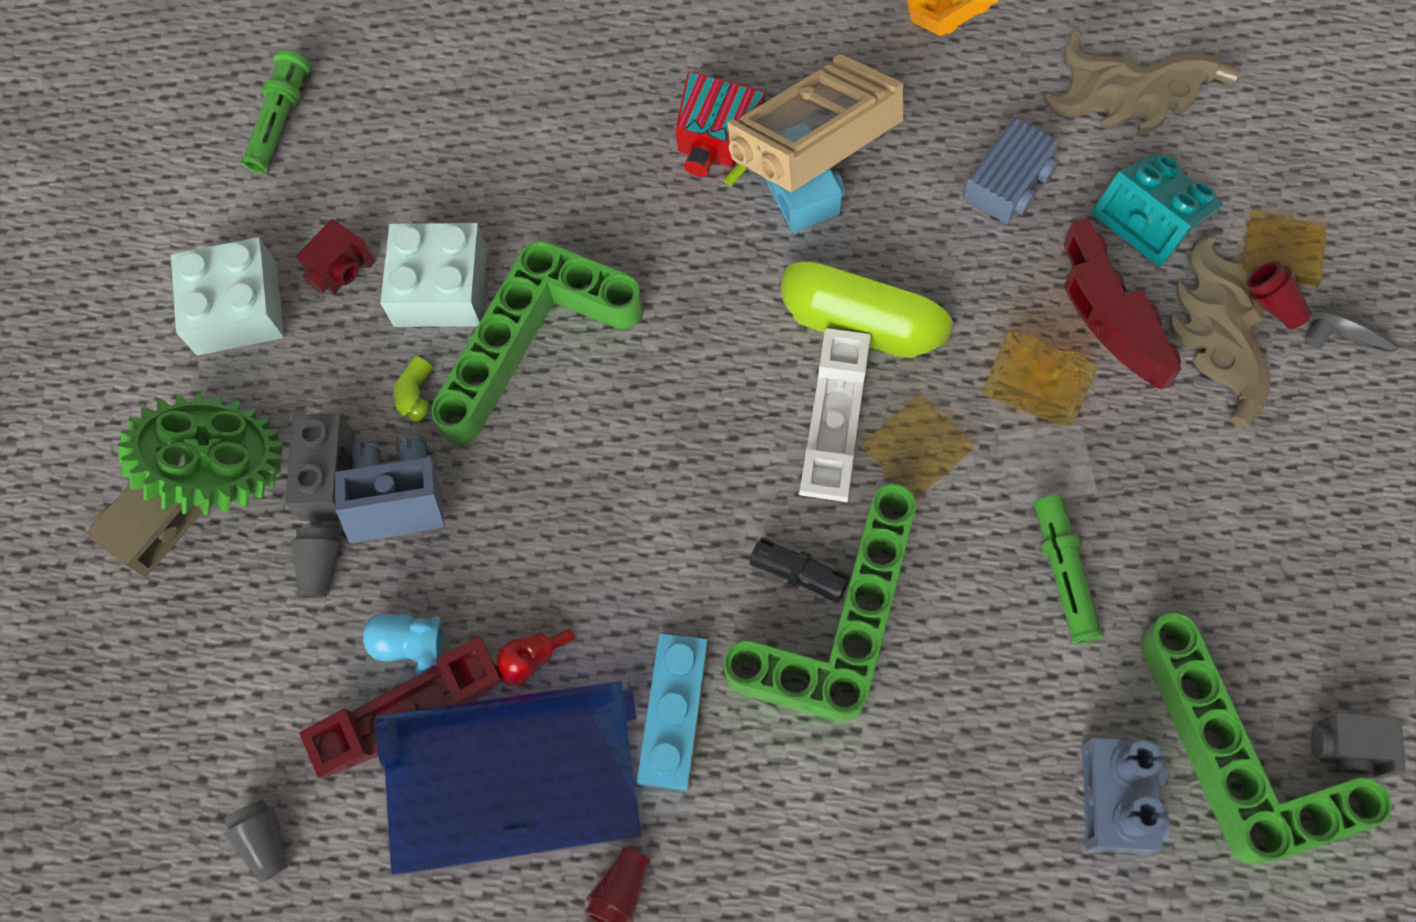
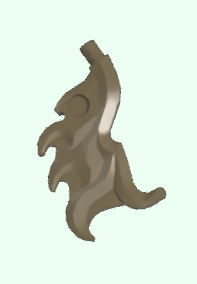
M1074 31L1070 35L1064 52L1065 62L1072 70L1071 87L1066 94L1059 97L1047 92L1044 95L1047 106L1061 116L1075 117L1087 112H1104L1108 116L1100 121V127H1116L1130 119L1141 117L1144 119V122L1139 124L1138 133L1151 132L1163 123L1168 108H1173L1176 114L1186 111L1193 104L1203 83L1212 81L1214 78L1234 86L1241 69L1221 62L1223 59L1221 57L1194 53L1174 55L1152 66L1140 67L1130 58L1092 56L1083 53L1079 48L1081 33Z
M1205 237L1199 240L1190 255V267L1196 276L1197 289L1189 291L1183 281H1180L1176 288L1177 300L1182 310L1187 314L1189 323L1183 324L1177 315H1171L1169 319L1170 331L1180 344L1189 349L1202 352H1199L1193 360L1196 367L1202 373L1231 388L1238 396L1237 402H1239V405L1231 417V422L1239 428L1247 429L1256 413H1261L1264 409L1270 390V372L1267 361L1251 335V328L1258 326L1262 321L1264 308L1250 298L1247 279L1254 270L1271 261H1263L1254 266L1228 262L1220 258L1212 248L1218 237ZM1290 267L1296 278L1298 275V270L1296 268Z

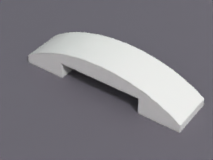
M825 328L799 495L843 502L848 501L871 334Z

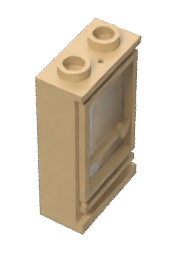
M839 54L833 58L832 65H826L824 70L816 71L740 117L738 122L733 119L728 121L731 157L738 164L747 167L768 181L792 193L902 122L903 83Z

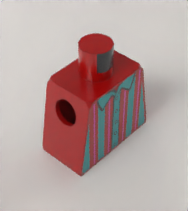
M689 71L676 123L678 151L688 154L684 163L686 171L697 177H706L713 162L731 167L735 166L737 162L732 159L729 151L730 140L727 122L731 119L738 122L740 117L765 103L766 92Z

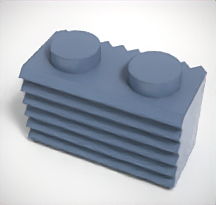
M1018 117L1013 118L968 178L963 200L1006 224H1009L1016 212L1024 215L1037 194L1033 190L1039 181L1046 184L1059 164V160L1054 158L1059 145L1057 138L1051 139L1049 134H1043L1041 130H1036L1034 126H1028L1026 122H1021Z

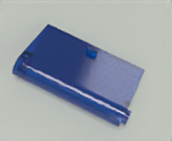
M615 681L378 715L376 717L375 733L379 761L385 769L391 875H402L642 837L627 721L636 720L633 689L623 690L622 682ZM518 824H527V825H520V826L508 827V828H506V829L504 830V828H505L506 826L518 825Z

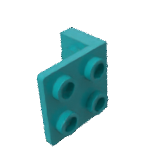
M1152 153L1120 170L1091 211V214L1158 267H1161L1170 259L1192 228L1217 213L1223 206V203L1215 197L1216 194L1210 186L1201 181H1193L1182 173L1179 164L1175 160L1163 154Z

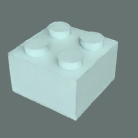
M478 223L389 224L380 304L394 327L479 325L482 320L488 249Z
M260 237L171 254L176 333L196 355L284 338L277 262Z

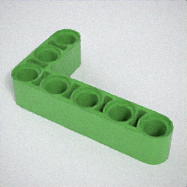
M538 241L527 245L521 251L431 407L432 418L444 438L451 444L463 445L470 443L479 435L553 303L615 328H630L640 321L643 314L642 300L637 281L628 274L548 242ZM542 267H550L545 272H536L538 269ZM580 283H590L589 286L582 289L574 288ZM625 298L630 300L624 305L613 304L619 299ZM520 303H530L523 309H514ZM500 339H509L508 342L502 346H492L496 341ZM478 376H488L487 379L480 384H471L473 379ZM458 413L466 414L462 421L455 424L448 423L452 416Z
M899 484L882 486L876 491L872 499L829 663L753 641H741L730 647L724 657L725 678L733 691L741 695L835 722L847 723L855 720L861 714L868 698L916 510L915 498L906 487ZM886 505H894L903 512L904 516L896 520L889 519L881 513L880 508ZM876 548L886 550L892 556L893 561L885 565L876 564L869 558L868 552ZM863 593H871L880 600L881 607L874 611H866L858 606L855 598ZM860 639L868 646L870 653L860 659L852 658L847 655L842 645L847 640ZM748 658L756 661L761 668L759 673L750 679H742L736 676L733 672V667L739 660ZM799 672L807 678L809 686L803 692L791 693L782 686L781 680L787 673ZM840 685L848 686L856 693L857 702L850 707H840L832 701L830 691Z
M1174 612L1166 613L1159 617L1146 629L1140 643L1143 656L1225 840L1236 858L1250 865L1273 862L1374 828L1387 821L1392 811L1390 795L1383 785L1366 777L1356 778L1279 804L1195 623L1186 615ZM1160 631L1169 632L1176 638L1179 646L1178 651L1170 650L1163 645L1159 636ZM1182 677L1189 678L1196 683L1200 691L1199 699L1191 698L1184 692L1181 685ZM1205 725L1213 727L1221 735L1222 745L1220 749L1214 748L1206 741L1203 733ZM1229 774L1237 777L1243 784L1245 792L1242 800L1237 799L1229 792L1226 784ZM1350 793H1353L1362 802L1364 808L1362 817L1356 815L1350 808ZM1302 809L1309 812L1315 820L1316 829L1313 835L1305 831L1301 825L1299 817ZM1253 825L1258 826L1266 834L1268 844L1265 852L1257 849L1251 841L1250 831Z

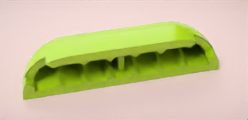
M814 262L792 263L785 268L782 275L781 296L787 309L793 314V318L797 322L824 333L825 328L871 334L869 347L903 358H916L917 355L928 353L939 346H943L953 331L952 318L941 306L926 297Z

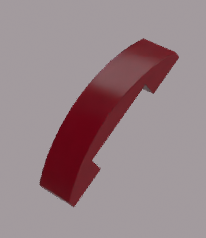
M478 636L435 659L437 666L357 709L349 711L344 708L299 732L317 778L323 779L385 753L442 723L500 684L503 680L482 637Z

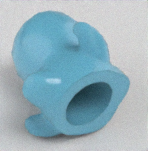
M377 613L368 620L364 627V648L372 658L382 662L411 659L417 663L416 675H420L437 665L435 659L443 656L445 637L443 617L434 616L430 619L422 617L415 619L409 614Z

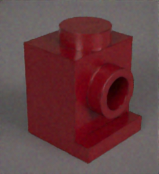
M331 219L296 255L306 271L302 275L303 278L321 294L326 290L335 294L343 285L350 284L356 278L359 268L363 264L370 268L376 262L365 241L334 219Z

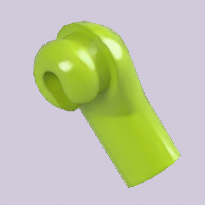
M414 356L395 383L393 389L397 412L402 417L407 415L413 422L421 421L430 409L428 401L420 398L419 388L433 370V366L419 356Z

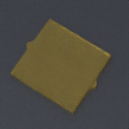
M1252 210L1248 221L1241 269L1254 271L1265 263L1278 261L1282 266H1289L1297 282L1318 287L1322 280L1327 227L1295 220L1290 215L1282 217Z
M918 395L861 445V449L884 470L883 476L885 478H892L897 484L906 487L913 494L915 500H917L973 450L974 446L950 424V417H942L929 403Z

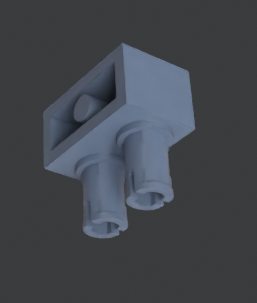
M407 436L402 437L397 442L399 462L381 465V449L376 444L365 443V455L363 456L360 444L351 448L352 469L335 472V510L349 543L445 528L442 489L432 457H427L426 455L427 442L423 437L411 436V448L408 447Z
M1092 738L1082 745L1086 851L1152 854L1163 850V842H1167L1169 838L1170 825L1168 813L1160 802L1159 788H1163L1165 785L1166 765L1157 746V741Z

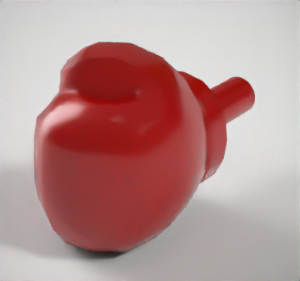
M567 629L549 639L544 633L539 632L532 636L508 641L499 649L497 654L496 668L503 680L502 682L509 686H524L533 676L536 668L549 662L554 649L575 639L573 631Z

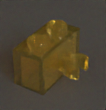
M1009 330L989 374L982 395L1069 430L1080 411L1098 365L1087 361L1084 356L1077 352L1061 351L1043 344L1036 336L1025 333L1018 334Z

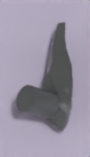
M1311 311V317L1316 323L1305 337V341L1316 348H1322L1333 332L1347 340H1359L1372 346L1393 351L1397 349V345L1387 336L1360 319L1337 311Z

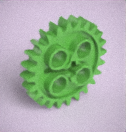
M201 394L195 395L194 402H187L181 395H176L175 405H169L160 399L157 400V411L143 407L141 408V419L132 417L128 419V429L121 430V443H118L119 463H121L122 477H130L131 490L143 488V499L145 501L160 496L162 509H166L177 502L181 503L182 514H187L194 505L200 506L203 515H208L211 505H218L222 511L229 513L230 502L232 501L247 507L249 506V494L254 497L263 498L265 486L274 487L276 475H280L283 443L278 442V429H269V418L256 419L257 409L250 408L243 412L240 411V401L238 400L226 406L222 405V398L219 395L213 398L211 403L204 402Z

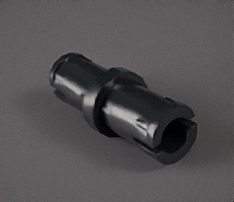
M761 537L760 541L756 543L749 561V565L753 567L755 566L788 580L787 586L798 589L800 586L837 604L844 596L851 577L849 574L834 570L812 559V554L803 550L800 553L791 551L764 537Z

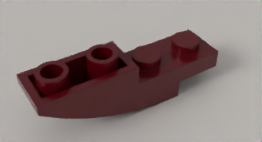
M1089 218L1072 223L1063 244L1073 265L1064 288L1075 309L1103 346L1122 364L1160 390L1169 388L1181 371V358L1176 346L1168 342L1161 328V316L1157 307L1149 303L1143 289L1125 294L1124 279L1119 271H1114L1107 257L1106 242L1100 233L1095 232Z

